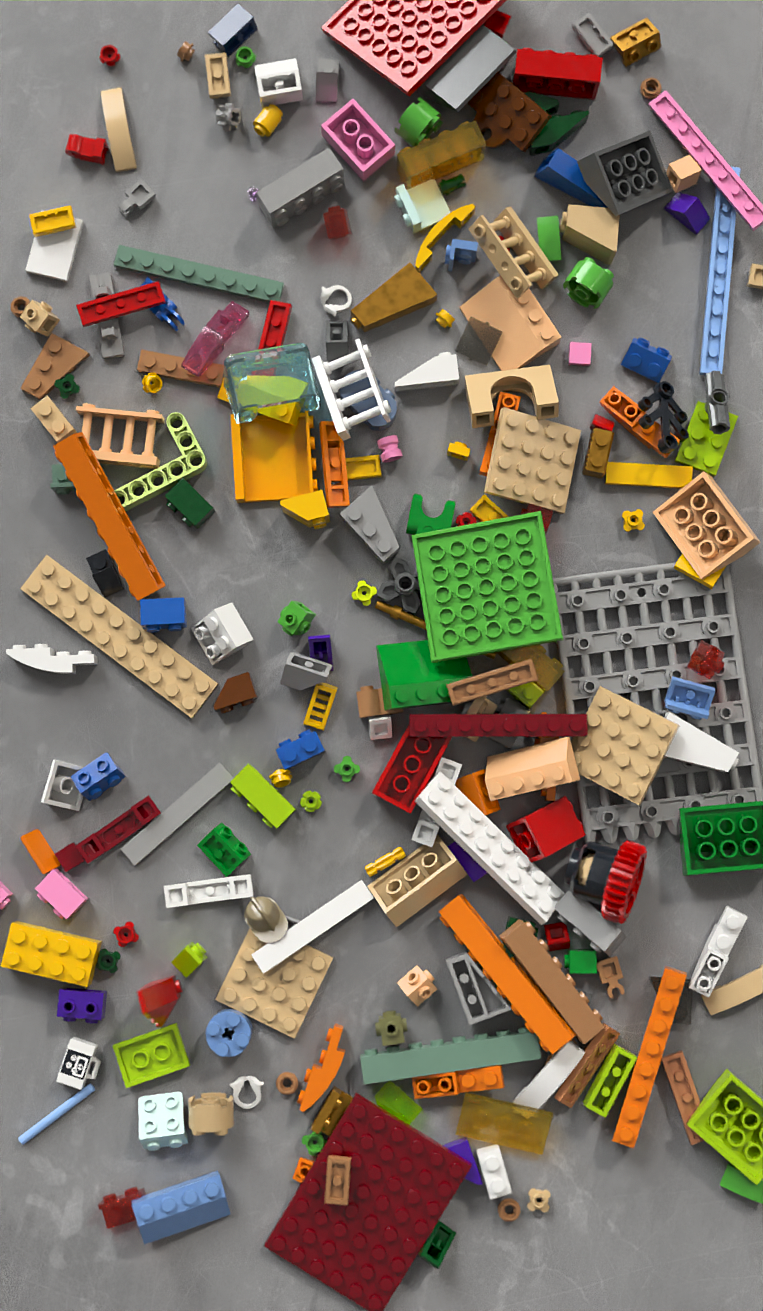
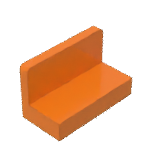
M486 769L458 778L455 783L456 787L484 815L501 810L498 800L490 801L485 782Z

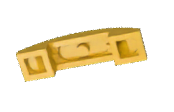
M469 204L452 211L431 229L424 239L416 258L415 269L419 273L432 260L433 252L430 249L453 224L461 229L475 214V205Z

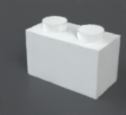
M498 1143L477 1149L490 1199L511 1194V1187Z

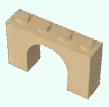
M550 365L465 376V391L472 428L494 426L492 401L500 392L518 391L529 396L533 401L537 420L556 418L559 415V401Z

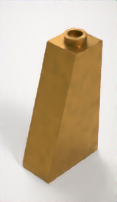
M409 262L351 310L352 318L350 320L357 329L361 328L364 332H367L437 301V293Z

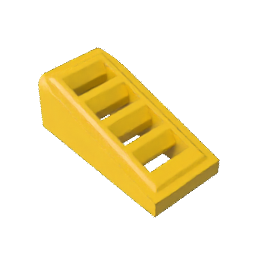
M323 682L315 685L304 725L324 731L338 687ZM320 689L331 693V696L318 693V691ZM316 698H319L328 701V705L317 702L315 700ZM313 706L326 710L325 714L312 710ZM314 715L323 718V720L320 722L311 719L310 716Z

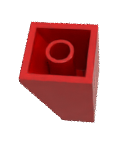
M566 796L556 799L505 825L515 845L529 858L531 863L551 855L586 835L582 823L573 811L572 803Z

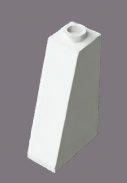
M670 712L665 714L664 718L680 725L665 758L720 772H728L736 767L739 761L737 758L739 752Z

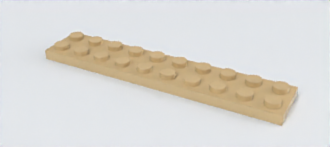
M48 555L44 557L20 588L192 719L219 685Z

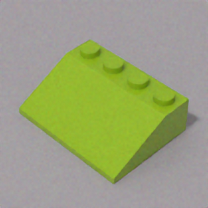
M726 1069L712 1085L687 1125L757 1185L763 1179V1099L730 1070Z

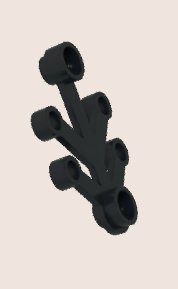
M663 381L658 382L654 386L653 394L648 397L645 396L638 401V406L642 411L646 412L653 406V403L659 400L660 407L652 413L642 416L639 419V424L642 428L648 429L654 424V421L660 418L662 438L659 439L658 449L666 454L671 453L678 447V442L674 436L680 439V442H683L689 437V433L681 426L688 419V416L672 398L674 394L673 386L669 382ZM668 406H669V407L672 409V411L675 413L674 415L671 413V411L669 410ZM670 424L675 430L674 436L670 434Z

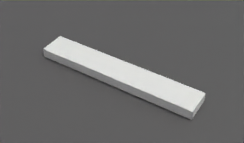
M360 880L288 929L286 935L281 940L266 944L251 956L264 974L367 904L374 897L364 882Z

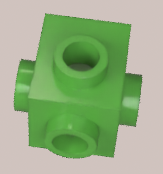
M291 600L289 605L281 611V617L277 622L283 626L282 630L288 635L302 636L310 629L311 622L316 614L303 603Z

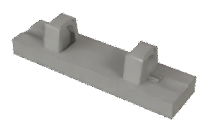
M110 272L89 276L93 300L98 299L100 296L115 294ZM119 317L97 323L103 359L125 356Z

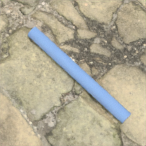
M91 1083L26 1131L18 1138L22 1145L27 1143L95 1091L94 1086Z

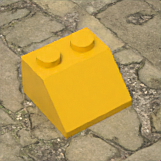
M322 490L280 501L283 513L309 528L321 529L327 526L326 523H330Z

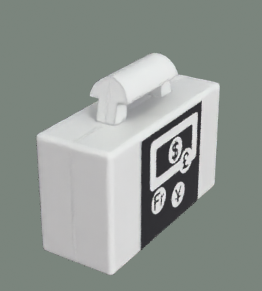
M73 1037L67 1045L68 1048L56 1081L81 1090L84 1088L87 1079H96L101 1060L95 1057L98 1048L97 1044ZM96 1062L91 1075L89 1074L92 1063Z

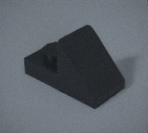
M106 549L86 558L92 570L93 579L104 598L124 589Z

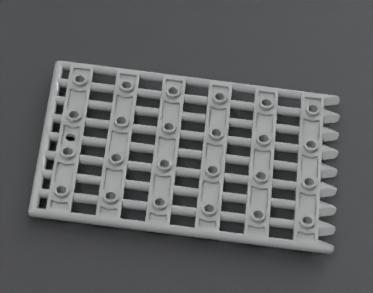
M676 562L553 578L563 640L556 642L567 714H575L573 700L587 699L589 709L599 686H602L616 694L630 693V700L640 705L638 692L651 690L654 707L652 712L664 717L670 711L663 710L660 689L669 687L672 676L702 685L703 683L716 682L719 703L711 704L708 719H694L689 714L682 712L680 714H672L696 728H701V731L710 735L709 726L722 725L725 745L739 752L737 756L739 761L733 770H729L732 790L719 791L716 770L664 757L655 777L664 776L667 798L654 800L651 784L645 795V801H642L641 805L632 803V801L622 797L623 804L610 805L608 789L579 774L580 780L576 781L581 821L586 834L584 836L585 844L590 841L595 842L598 829H600L607 843H614L617 839L618 827H622L627 839L636 840L639 835L640 824H644L650 837L656 838L660 834L662 821L666 822L672 834L678 835L680 834L679 808L763 801L762 781L729 565H727L713 589L704 586L679 571L678 577L665 578V572L677 571L674 569ZM656 574L657 580L644 581L643 575ZM635 576L634 583H622V578ZM613 579L614 585L601 587L600 581ZM592 582L593 588H579L580 583ZM557 586H571V591L558 592ZM643 589L645 596L640 597L637 591ZM725 593L727 614L715 616L712 595ZM703 596L706 617L693 618L690 598ZM682 599L685 620L672 621L669 601ZM660 602L663 622L650 624L647 603ZM639 605L642 625L629 627L626 606ZM617 607L620 628L607 630L604 609ZM596 610L599 631L586 632L583 612ZM574 613L577 634L564 635L562 614ZM731 636L734 657L721 659L718 638ZM709 639L712 660L699 661L697 640ZM688 642L691 663L678 664L675 643ZM667 645L668 666L656 667L654 646ZM645 647L648 668L635 670L632 649ZM623 650L626 671L613 673L611 652ZM602 653L605 674L592 675L589 654ZM567 657H581L583 677L570 678ZM737 679L740 700L728 702L725 680ZM744 722L747 743L734 745L731 723ZM750 765L753 787L740 789L737 767ZM707 771L710 793L697 794L694 772ZM672 775H686L687 796L675 797ZM599 785L602 807L589 808L586 786Z

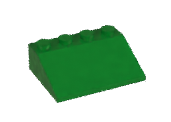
M428 640L376 646L385 711L452 703L446 684L473 677L467 658L432 663Z
M763 801L679 808L680 852L683 876L763 869Z

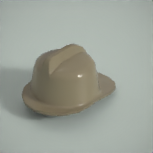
M263 896L250 898V902L244 911V918L255 936L265 943H275L281 940L288 930V921L273 899Z

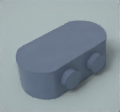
M360 370L352 371V372L348 373L346 376H349V375H351V374H353V373H356V372H358V371H360ZM366 377L340 388L341 400L371 388L369 378ZM376 378L383 400H387L392 412L388 414L391 421L387 423L382 414L363 422L371 430L381 431L389 428L395 421L397 404L394 400L396 398L395 395L387 388L384 390L379 385L380 381ZM374 395L350 405L348 408L357 415L377 407L378 403Z

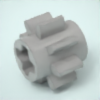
M233 103L219 105V109L215 114L217 126H223L224 131H231L232 128L237 129L242 119L240 109L234 108Z

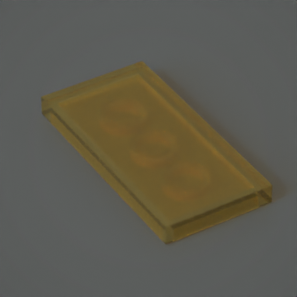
M465 1092L455 1135L543 1155L553 1112Z

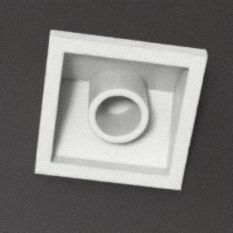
M53 759L41 802L79 811L83 795L80 794L71 776L83 767Z

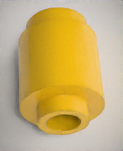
M274 104L265 106L253 122L255 132L262 137H269L282 121V111Z

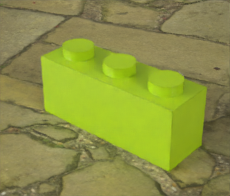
M249 763L230 781L233 785L231 790L239 797L243 795L249 801L247 805L255 813L260 811L265 816L262 820L270 828L273 826L279 828L296 811Z
M615 1043L613 1044L583 1100L585 1107L603 1117L607 1116L637 1059L633 1053Z

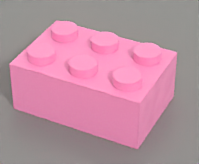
M351 99L321 125L322 136L363 181L395 155V144L354 99Z

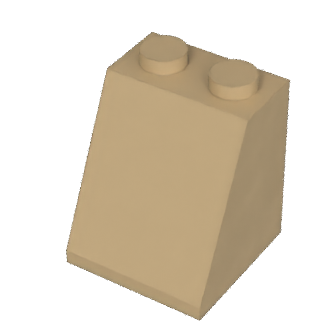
M568 204L567 211L562 213V219H560L559 232H563V241L603 263L611 265L617 252L620 215L615 216L609 208Z

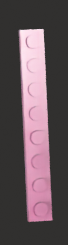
M665 90L649 103V107L693 160L699 164L703 172L753 231L763 224L762 203Z

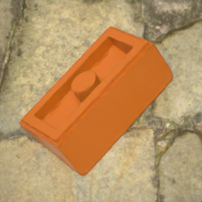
M35 829L20 837L42 874H48L61 865L39 829Z

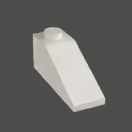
M443 352L397 380L395 382V392L458 385L459 372L456 354L451 355L450 352Z

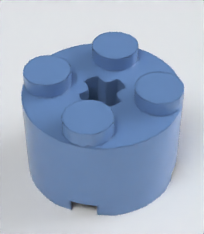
M235 1009L221 1010L210 1020L206 1028V1040L209 1047L222 1057H232L240 1054L251 1040L253 1031L251 1021L247 1015ZM227 1027L229 1030H234L232 1037L225 1035Z

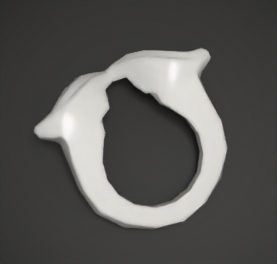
M334 285L329 288L321 287L320 301L325 312L335 317L336 313L349 309L352 297L348 289L340 285ZM336 290L343 291L348 298L345 305H327L325 301Z
M241 1076L235 1082L229 1084L233 1088L234 1102L238 1106L250 1109L261 1101V1086L264 1085V1082H260L256 1077ZM246 1080L249 1081L256 1094V1099L251 1104L242 1103L238 1097L241 1087L244 1086Z

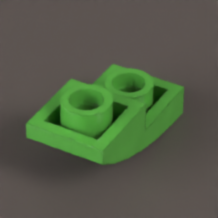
M558 215L538 217L537 227L540 249L549 261L561 260Z
M729 1163L719 1185L763 1204V1179L756 1185L733 1164Z

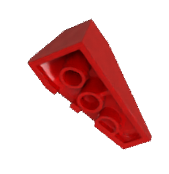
M175 975L149 982L137 991L142 1014L147 1019H151L153 1024L156 1023L157 1028L165 1025L181 997L180 993L183 992L181 982L176 980Z

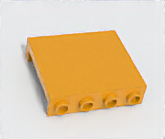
M305 409V413L299 414L296 425L266 415L240 417L239 414H231L235 498L237 503L280 501L318 491L317 479H313V471H317L316 458H312L311 450H315V437H310V429L314 428L313 415L309 416L308 409Z

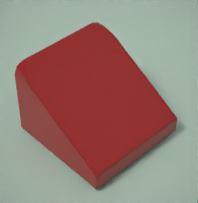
M596 414L590 429L598 428L612 432L615 422Z
M563 922L544 925L549 952L570 948L567 925Z

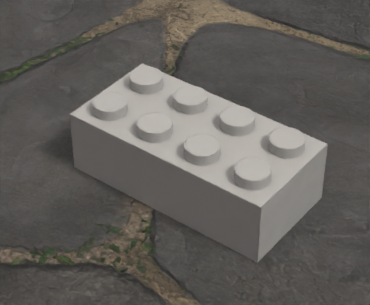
M329 147L257 191L259 207L272 228L277 225L279 227L283 226L289 221L290 217L295 214L300 215L304 213L308 206L313 203L318 204L324 200L326 195L341 190L344 185L343 167Z

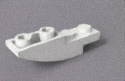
M35 644L34 648H26V645H13V649H6V654L15 660L51 673L76 674V666L98 665L97 656L91 654V651H78V655H70V652H56V656H54V649L48 647V644Z
M726 905L703 948L688 986L690 989L710 997L729 959L728 955L748 918L747 915Z

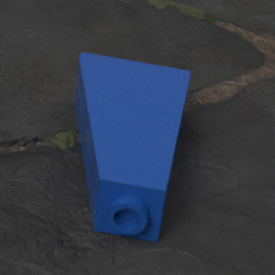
M559 148L543 158L534 177L589 206L608 208L585 183L577 160Z

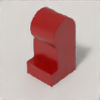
M70 134L65 153L80 160L104 165L108 145L103 138L97 137L92 139L77 134Z

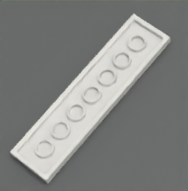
M439 771L416 798L415 802L541 925L546 923L565 893L533 862L531 863L529 858Z

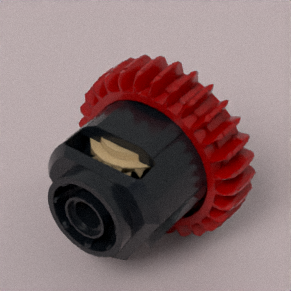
M590 841L584 844L582 848L576 847L567 866L565 884L570 885V891L573 896L602 906L601 914L604 919L623 924L629 918L639 892L645 870L647 849L645 846L632 841L622 843L619 850Z

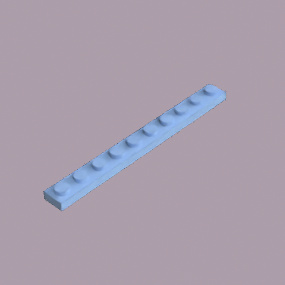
M731 167L740 177V167ZM717 187L715 191L699 375H706V373L712 371H720L722 374L736 210Z

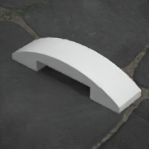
M441 757L435 775L441 771L455 785L462 764ZM423 809L411 840L432 847L439 830V825Z
M251 874L164 886L166 908L254 896Z
M571 1040L553 1054L551 1060L530 1084L521 1090L511 1102V1105L528 1119L563 1083L585 1052Z

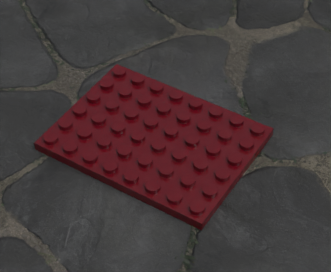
M356 1093L267 1238L264 1247L366 1310L383 1311L469 1172L472 1163ZM329 1155L351 1157L348 1205L325 1203Z

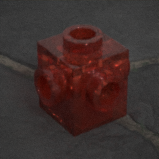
M701 640L692 653L687 668L695 671L700 676L711 679L715 673L719 674L725 664L722 661L725 652Z

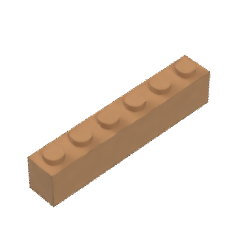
M517 920L501 933L499 938L576 1034L575 1037L581 1043L586 1044L605 1028L600 1022L603 1020L602 1016L596 1009L591 1010L587 1005L590 1002L582 991L578 993L574 988L576 983L569 974L564 975L561 971L562 964L555 956L551 958L547 952L549 947L542 939L538 941L534 935L536 931L528 921L525 923L522 920Z

